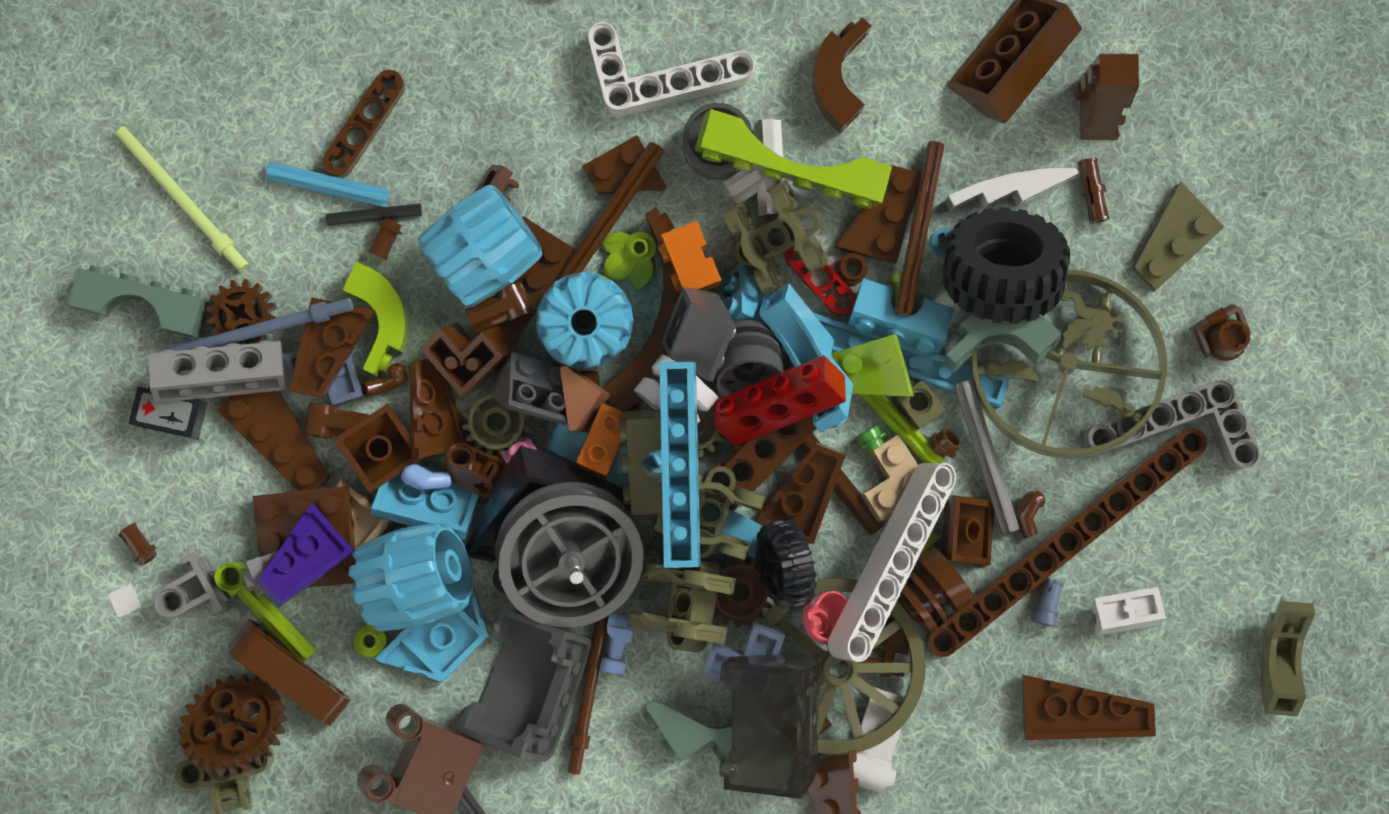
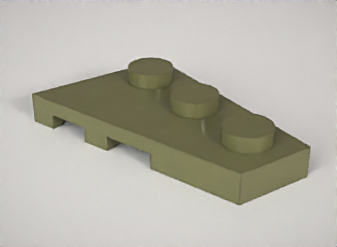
M1179 182L1132 269L1154 292L1218 234L1224 226L1182 182Z

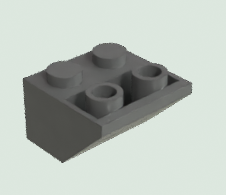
M683 287L663 336L662 345L670 359L675 362H695L696 374L707 381L713 382L717 371L724 364V354L727 346L735 337L736 325L719 294Z
M511 351L495 371L494 398L507 409L563 425L568 423L560 367L562 366Z

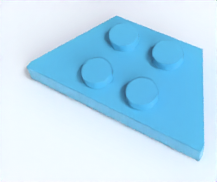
M474 587L473 595L469 598V605L462 611L425 625L405 628L376 659L381 663L444 682L489 636Z

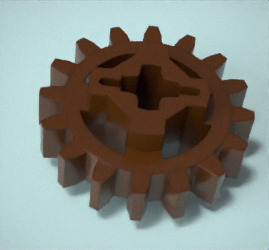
M247 279L243 280L242 286H239L235 280H231L230 289H226L222 285L219 286L222 294L219 297L211 295L210 298L216 303L214 306L206 307V311L213 314L212 318L206 320L210 326H216L212 331L213 335L277 318L271 315V311L277 309V305L275 303H268L272 297L271 293L266 291L261 294L263 286L256 283L251 288V282ZM243 294L240 299L230 301L232 297ZM258 302H260L262 307V318L258 317L256 309L259 305ZM232 308L245 311L252 318V321L240 318L236 315V312L232 311ZM223 310L225 311L227 317V321L225 324H223L222 320ZM262 335L237 342V344L242 345L243 342L245 344H254L253 340L255 339L258 341L265 339Z

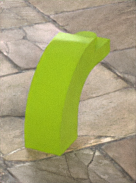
M356 261L343 291L347 295L372 306L379 322L378 335L363 370L379 377L381 372H387L388 367L392 363L393 355L390 354L392 349L404 354L409 337L408 313L401 296L393 285L376 270Z

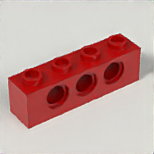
M825 355L716 400L714 402V427L735 446L846 402L845 375Z

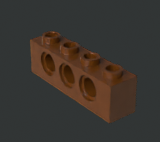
M812 416L795 422L796 430L789 436L780 434L777 429L735 446L730 451L734 456L726 464L720 461L714 468L726 467L733 472L735 465L746 463L751 471L750 476L743 482L736 480L734 492L736 493L737 487L755 492L817 429L813 424ZM762 440L770 441L773 445V453L766 459L759 458L755 453L757 443ZM717 472L713 476L712 482L721 483L729 487L730 477L725 472ZM731 503L730 507L736 511L741 505Z

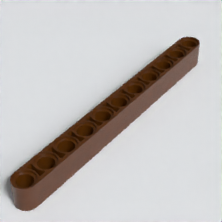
M1188 428L1172 436L974 595V600L959 612H952L947 616L948 619L945 623L940 622L937 624V629L932 633L928 632L926 635L925 646L931 654L940 657H948L955 653L1203 454L1208 445L1205 433L1197 428ZM1186 435L1191 436L1195 441V448L1192 452L1188 451L1183 445ZM1162 454L1166 455L1171 461V467L1168 471L1162 470L1159 466L1158 461ZM1137 474L1142 475L1146 479L1147 485L1143 491H1139L1134 486V478ZM1112 494L1118 495L1122 500V506L1119 511L1113 510L1109 505V498ZM1089 513L1093 514L1097 519V527L1094 531L1088 530L1084 525L1085 516ZM1064 533L1070 535L1073 540L1072 548L1068 551L1063 550L1059 545L1060 536ZM1039 553L1044 554L1048 559V566L1043 571L1038 570L1034 565L1035 556ZM1014 573L1020 574L1023 578V587L1018 591H1014L1009 585L1010 576ZM989 593H994L999 600L998 607L993 611H989L984 605V598ZM964 613H969L974 619L973 627L968 631H963L959 626V618ZM939 633L946 634L949 639V645L943 651H938L933 643L935 636Z

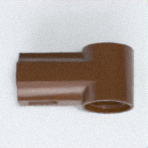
M522 282L509 285L497 292L496 296L465 309L476 335L506 322L513 323L535 312Z
M309 402L303 434L332 439V437L339 436L368 417L369 414L339 410L335 406Z

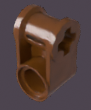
M455 443L447 450L444 472L450 474L452 484L459 485L482 497L489 498L506 462L497 456L489 455L467 444Z

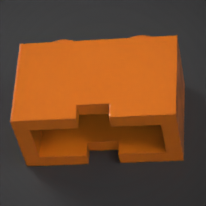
M698 221L661 234L663 244L658 245V249L663 262L671 263L674 274L670 275V279L676 293L681 292L683 287L707 291L721 285V278L712 256L705 258L703 253L706 250L707 243Z

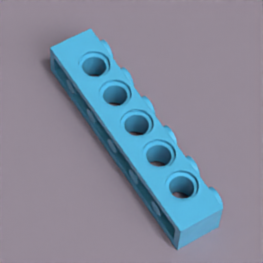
M659 362L664 568L699 567L700 521L696 363Z

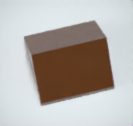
M389 404L384 405L333 439L369 493L403 472L407 465L415 464L419 461H412L411 437Z
M957 495L948 497L944 510L941 553L949 562L980 565L991 564L994 510L991 501Z

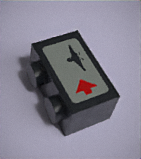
M150 383L148 388L137 386L128 424L199 440L208 403L199 399L155 403L150 390Z

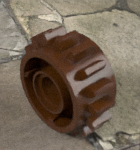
M739 558L737 565H733L730 559H726L727 568L723 569L718 566L719 575L735 578V584H745L749 594L744 601L737 602L730 594L718 592L715 605L717 609L714 611V617L722 613L724 615L723 624L725 625L731 619H734L737 628H740L742 620H746L752 626V617L757 616L763 619L764 614L761 610L764 607L769 609L772 607L767 602L768 591L764 588L763 580L760 577V570L755 569V560H752L749 565H744V559Z

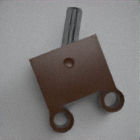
M397 704L391 707L386 715V724L395 735L405 740L406 743L391 775L378 765L372 764L361 769L357 777V785L360 790L373 802L381 803L387 801L418 814H454L456 807L461 814H486L467 788L468 781L485 745L474 738L457 732L455 729L420 716L406 704ZM410 716L409 724L405 728L399 729V723L402 718ZM381 777L382 781L379 787L371 790L370 785L372 781Z

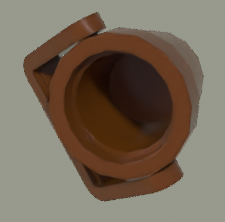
M1230 304L1225 308L1221 307L1212 312L1193 327L1199 347L1206 358L1211 355L1219 361L1236 359L1244 352L1250 342L1251 331L1243 310L1234 304ZM1233 314H1235L1236 319H1237V320H1226V319H1228L1229 316H1231V315H1233ZM1208 329L1204 336L1203 331Z

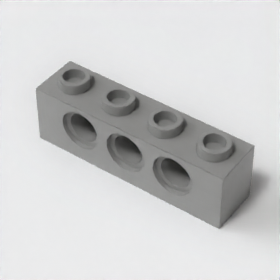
M262 340L255 344L244 345L230 343L224 347L213 348L198 346L191 350H161L158 353L148 354L150 390L155 403L286 390L281 341ZM248 364H257L253 368H244ZM216 367H224L221 371L218 372L211 371ZM183 370H191L186 375H179Z

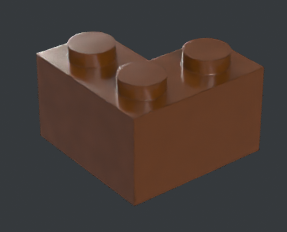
M457 322L440 328L420 348L461 397L477 391L495 374L497 368L511 351L517 352L519 350L499 326L481 332L472 340Z

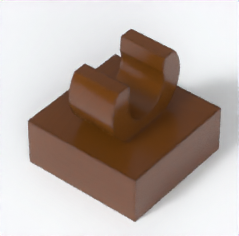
M492 164L476 191L486 185H493L505 196L503 190L506 185L518 189L519 184L514 179H510L513 172L509 169Z

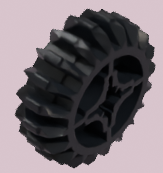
M777 520L762 526L756 536L755 546L757 552L755 555L758 560L757 566L760 570V577L763 580L764 588L768 591V597L773 599V603L781 609L797 608L811 602L817 587L815 581L817 573L814 569L815 562L812 558V551L809 549L808 540L804 538L803 531L799 529L795 522L790 520Z

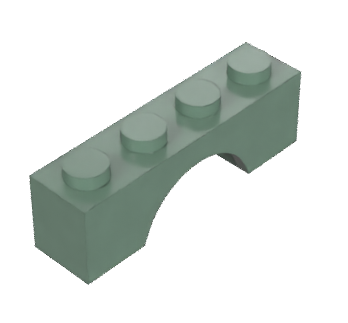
M91 265L89 270L77 268L67 303L68 306L107 317L116 306L132 299L146 300L155 308L159 317L160 328L167 332L199 339L207 312L206 307L209 304L200 298V292L182 288L181 293L170 291V285L157 281H151L149 286L139 283L140 278L120 273V277L117 278L109 276V270Z

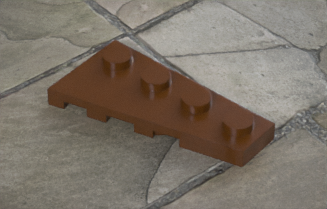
M524 216L522 219L537 239L543 254L536 263L510 284L522 282L535 311L532 315L513 323L506 322L499 325L514 344H516L536 314L545 292L576 250Z
M1021 674L1025 740L1156 736L1154 703Z

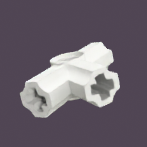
M763 119L754 121V136L764 146L783 157L781 120ZM751 169V172L740 171L723 182L724 187L736 205L758 194L759 217L773 218L779 215L770 193L766 190L784 181V178L781 181L770 180L763 177L762 171Z

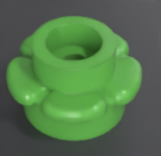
M875 425L855 437L859 444L858 450L865 448L868 453L883 444L881 438L885 436V432L881 433L878 426Z

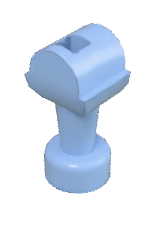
M613 612L609 615L607 632L610 636L608 658L603 657L601 659L599 668L601 671L625 675L626 662L622 661L621 658L625 644H631L634 630L633 627L627 626L628 614L623 615Z

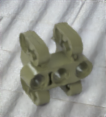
M787 180L766 190L770 193L773 204L779 213L776 219L759 227L745 202H741L723 213L726 224L735 238L741 236V240L737 242L734 250L736 259L743 265H753L756 267L753 269V274L759 288L765 295L785 285L784 275L774 256L794 247V252L798 250L809 270V274L824 267L828 262L816 237L809 238L822 225L823 218L821 212L814 206L809 205L795 209L799 205L798 200ZM807 213L813 217L814 226L812 229H804L803 223L799 220L800 214ZM773 228H780L785 232L786 240L784 243L780 244L773 241L771 238V230Z
M726 467L712 469L704 482H702L704 475L698 474L700 534L705 535H700V544L710 545L706 552H700V558L708 557L715 549L717 543H719L717 551L745 560L751 542L722 533L731 503L761 512L766 496L741 487H737L735 493V474ZM717 472L727 473L730 477L729 487L721 483L712 482L713 476ZM714 503L719 507L720 516L716 521L711 522L704 519L702 508L705 504ZM659 514L654 530L663 533V514Z
M700 558L699 567H682L679 569L664 568L661 565L643 562L640 579L672 584L667 616L632 611L628 615L627 626L667 633L669 646L679 651L699 653L704 650L707 642L725 644L727 627L712 625L717 593L733 595L736 579L720 576L717 563L704 558Z

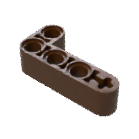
M249 619L228 645L230 655L322 723L331 727L350 703V697L273 641L268 631L262 632L259 629L260 625Z

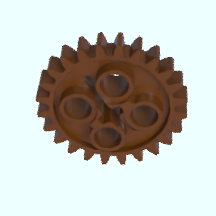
M242 674L238 682H236L233 675H229L228 681L225 684L218 678L216 679V687L213 689L205 685L204 690L206 694L203 696L194 694L193 696L197 703L195 705H185L190 715L180 716L184 726L178 729L182 737L179 743L185 750L184 753L190 761L192 760L197 769L202 767L207 774L212 773L215 769L219 777L224 775L226 769L230 771L232 776H236L238 767L241 766L248 773L250 771L249 763L253 761L261 766L260 756L264 754L271 757L273 754L269 746L280 745L281 743L276 735L285 733V729L281 724L287 721V717L283 712L285 706L275 689L272 690L267 682L261 683L257 676L249 681L246 674ZM259 713L256 717L251 718L254 714ZM215 731L212 735L206 737L209 733ZM243 741L240 745L234 747L236 743Z

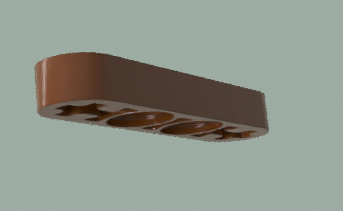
M384 70L377 75L325 153L323 166L331 176L344 178L352 172L404 93L405 83L397 71ZM394 78L397 89H389L384 97L389 102L385 104L381 98L374 96V94L378 92L382 96L386 89L383 82L385 80L390 82ZM376 103L381 106V114L378 118L369 119L365 116L364 111L369 104ZM354 129L362 130L364 133V139L358 145H351L347 141L348 133ZM341 144L349 151L355 152L353 156H350L348 152L345 154L343 162L346 165L343 169L337 167L335 170H332L334 165L331 163V160L333 158L339 159L344 153L342 148H339Z

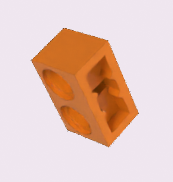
M601 404L576 461L577 467L605 481L607 480L623 443L620 442L619 422H625L624 412L606 404Z

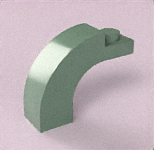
M973 314L960 323L959 337L952 341L945 350L947 354L944 365L954 373L980 348L994 343L1008 344L1017 348L1036 365L1058 344L1062 333L1040 315L1036 320L1029 322L1025 319L1021 320L1019 324H1010V321H1002L999 324L992 323V320L984 318V320L978 319Z

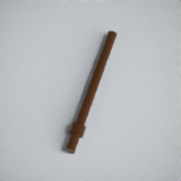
M609 616L595 622L575 733H571L569 744L572 747L568 773L580 775L584 751L589 748L591 736H588Z

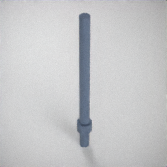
M350 298L329 304L320 302L311 305V309L170 347L168 350H191L198 346L207 348L222 347L226 344L237 343L315 321V323L330 320V316L352 311L353 303Z

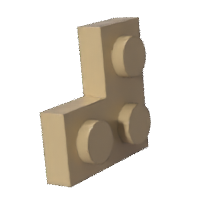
M899 435L870 452L886 480L861 495L877 522L892 515L914 470L918 466Z

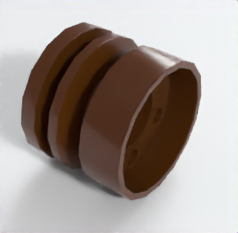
M931 545L919 555L916 561L921 573L916 575L911 571L907 579L908 583L904 585L897 599L909 616L930 633L937 629V625L931 617L932 613L942 623H945L948 619L942 605L946 603L950 608L959 612L974 600L972 591L957 570L937 548Z

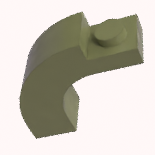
M1280 601L1276 613H1269L1262 641L1260 678L1265 714L1298 717L1306 699L1301 661L1304 640L1315 616L1313 603Z

